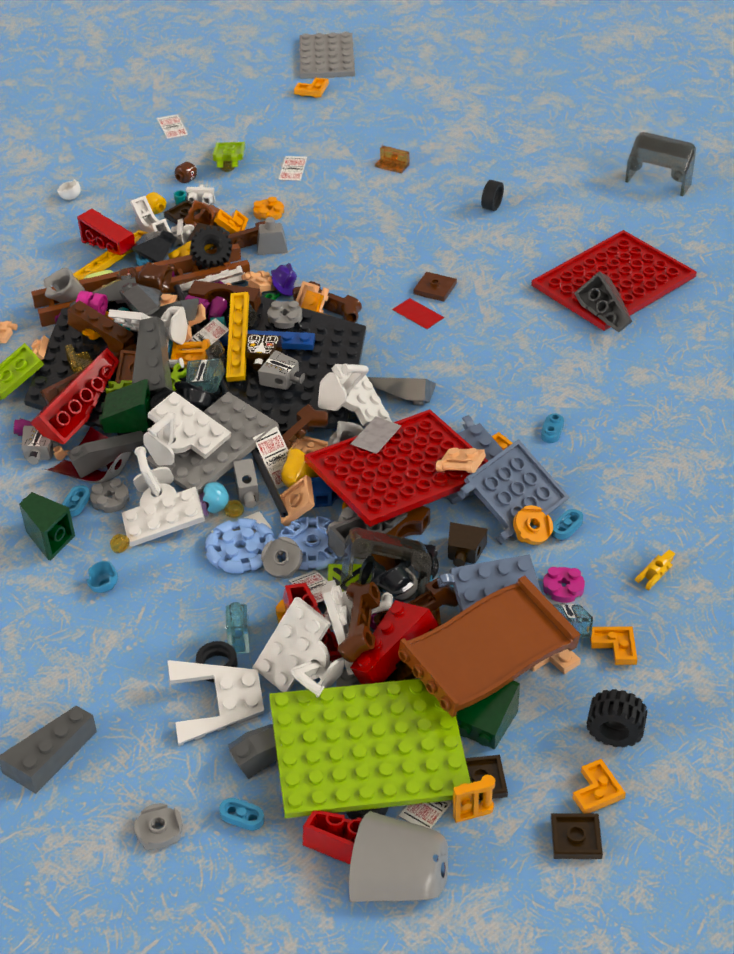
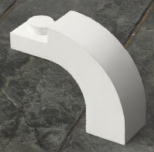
M146 196L130 201L136 215L135 220L141 231L151 233L165 230L171 232L166 219L159 221L155 217Z

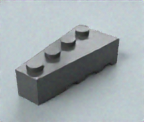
M157 316L142 319L139 322L132 384L148 379L151 396L161 391H173L165 322Z
M78 706L71 708L0 755L2 774L36 794L97 732L93 715Z

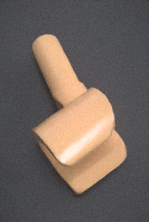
M61 446L53 448L55 452L53 454L57 460H63L68 456L67 452L70 451L63 450Z

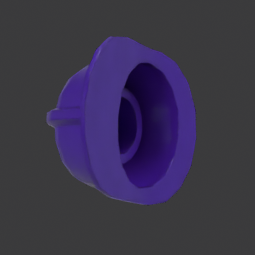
M291 264L280 265L275 270H271L274 287L283 295L292 296L297 274L293 271Z

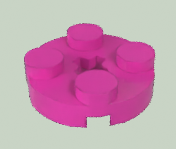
M551 567L548 569V573L543 579V591L546 595L548 593L552 596V600L560 603H569L575 601V598L579 595L580 597L583 595L585 581L579 569L567 567Z

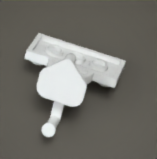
M171 306L160 318L165 322L167 347L169 338L177 344H184L188 329L184 307ZM109 309L108 317L114 319L115 323L122 324L123 327L130 328L131 331L135 332L139 330L140 320L151 318L141 312ZM182 358L178 360L169 359L170 367L173 368L176 363H179L181 368H184Z
M346 363L335 364L331 368L333 372L327 373L320 381L319 408L338 411L343 406L350 411H355L362 426H367L375 417L392 422L372 383L366 376L369 371L367 366L347 365Z
M172 392L148 412V418L154 421L155 424L147 429L148 432L143 436V443L157 465H172L174 463V453L186 452L189 449H192L206 459L231 437V432L179 394Z
M142 446L135 449L141 474H138L133 479L136 489L139 492H143L140 506L121 512L130 547L205 521L196 487L177 493L174 487L171 486L174 480L171 470L168 467H158L151 470L147 463V451Z
M335 580L326 582L322 593L327 607L324 616L331 622L330 626H333L338 645H340L349 633L353 602L348 599L346 591L342 592L340 585L336 586ZM389 592L383 593L380 606L372 609L371 615L389 610L393 603L392 594ZM345 660L348 675L354 674L350 668L353 662L349 663Z
M296 597L252 668L258 670L259 674L282 692H289L297 680L318 698L324 688H330L342 675L345 659L339 658L334 662L330 661L328 649L321 640L330 627L331 622L300 597ZM320 678L321 680L319 683H316L314 679Z

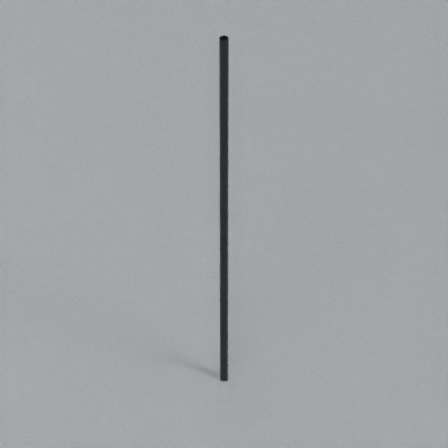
M174 285L173 288L176 295H178L179 301L185 300L180 285ZM198 324L191 326L195 334L201 330ZM209 350L207 360L223 394L231 393L211 350ZM256 447L251 451V454L280 516L286 517L288 512Z

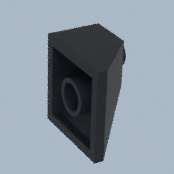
M165 230L143 234L131 250L154 263L164 261L172 251L177 237Z

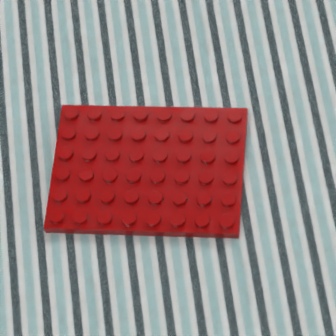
M622 230L533 279L531 286L605 331L610 326L584 308L574 294L599 271L610 277L629 315L634 314L696 277L697 271Z
M430 409L393 422L401 425V427L377 454L351 445L357 437L355 436L305 454L304 461L369 527L461 491L460 489L466 485L464 479L471 473L457 470L437 472L436 462L444 457L448 449H470L473 447ZM484 458V460L478 468H480L482 465L488 462V460Z

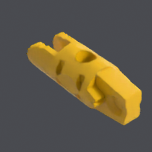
M669 549L662 556L658 554L640 572L635 581L640 583L646 577L649 581L645 588L650 590L673 566L671 562L675 553Z

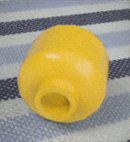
M151 192L146 195L153 214H158L165 210L166 200L160 194Z

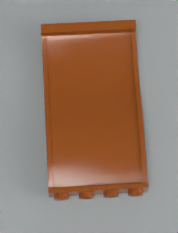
M526 576L518 579L517 583L482 598L437 628L408 641L405 638L401 639L398 654L400 659L404 663L406 662L412 669L414 676L424 683L427 691L435 696L442 709L454 717L457 711L485 699L543 660L566 649L569 651L577 648L581 634Z

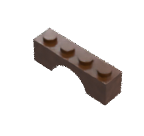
M194 280L188 291V295L207 299L209 303L215 297H222L230 303L231 293L248 292L249 314L251 315L256 314L261 304L260 289Z
M80 300L67 310L68 325L81 333L85 329L97 332L105 340L110 351L117 353L134 344L135 334L115 323Z
M421 506L406 512L407 517L381 537L378 545L373 547L371 556L374 557L375 561L382 564L386 571L399 565L404 556V546L399 541L410 535H422L430 523V508Z

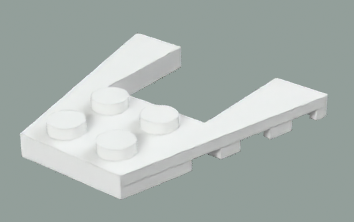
M236 266L237 269L230 271L227 269L219 274L205 276V278L197 281L213 283L221 281L225 284L230 283L233 285L246 282L247 280H242L241 278L244 274L242 267ZM194 280L181 284L182 291L189 290Z
M167 661L170 684L214 679L219 716L175 722L178 746H182L190 740L205 737L206 734L216 730H223L226 726L234 723L238 724L264 714L258 670Z

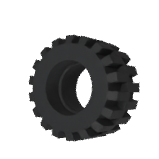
M612 689L611 691L603 690L602 693L598 692L591 700L587 718V730H589L591 736H594L597 741H601L605 745H612V747L621 746L622 748L627 747V745L633 746L643 738L647 719V707L640 698H636L632 693L629 694L624 690L617 691V689Z

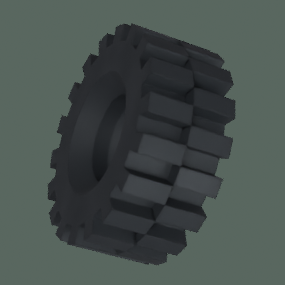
M206 226V230L201 228L192 237L190 255H192L193 262L196 261L198 267L201 264L202 269L206 267L213 268L224 265L223 263L229 261L232 250L231 239L228 238L227 233L223 234L221 228L218 231L215 226H213V229H210V226ZM207 244H213L217 247V252L209 254L205 252L204 247Z

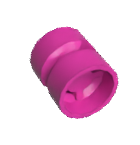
M83 290L79 292L76 302L80 300L105 315L108 307V298L105 294H93Z

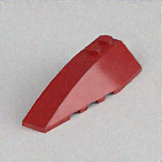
M106 348L30 423L42 436L64 445L88 421L90 413L96 406L97 400L103 393L119 360Z

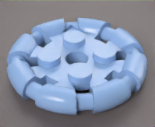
M307 516L292 521L291 525L285 526L281 530L277 539L279 537L290 538L298 544L303 552L300 570L309 571L312 568H316V570L326 569L328 564H335L336 560H341L344 557H338L328 546L326 530L329 524L335 522L334 520L322 516H316V518H309ZM286 553L280 555L283 561H285L286 559Z
M238 518V521L233 522L228 520L213 529L214 532L209 533L205 541L206 557L214 567L222 568L224 572L242 574L243 571L248 570L252 572L263 567L261 559L263 548L271 540H276L274 539L275 535L264 523L259 524L254 519ZM238 546H245L244 548H241V549H238V548H237Z

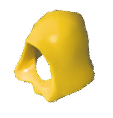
M296 448L288 450L286 462L281 471V480L287 488L291 487L305 475L310 478L319 477L304 461L305 453Z

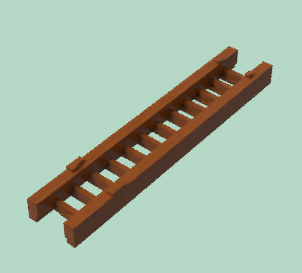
M238 243L232 245L229 261L218 267H206L207 269L201 270L202 265L200 264L198 267L196 261L193 262L192 255L153 263L156 265H175V277L171 278L170 288L167 293L175 292L173 287L176 284L181 285L196 279L200 280L205 278V276L219 274L227 269L229 271L237 269L236 266H241L243 273L250 271L248 260L239 261L241 260V250ZM217 248L205 252L214 254L217 252ZM144 265L134 267L136 272H140ZM119 271L78 281L85 291L93 292L103 285L117 280L116 274H119ZM47 288L31 291L34 307L40 308L38 309V314L42 327L56 324L55 317L59 315L63 308H70V303L73 301L57 304L60 302L45 296Z

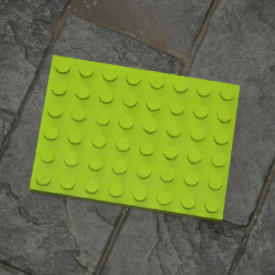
M420 679L324 688L318 698L310 690L269 693L285 818L310 816L313 811L318 810L339 813L453 800V787L464 783H471L456 715L452 717L447 711L443 710L439 701L433 694L427 691L426 686Z

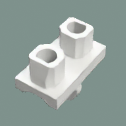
M200 184V187L186 188L187 200L192 203L194 200L207 204L215 203L216 201L214 188L205 187Z
M179 219L177 225L171 227L172 234L177 237L174 247L180 244L184 245L195 228L191 224L184 226L183 219Z

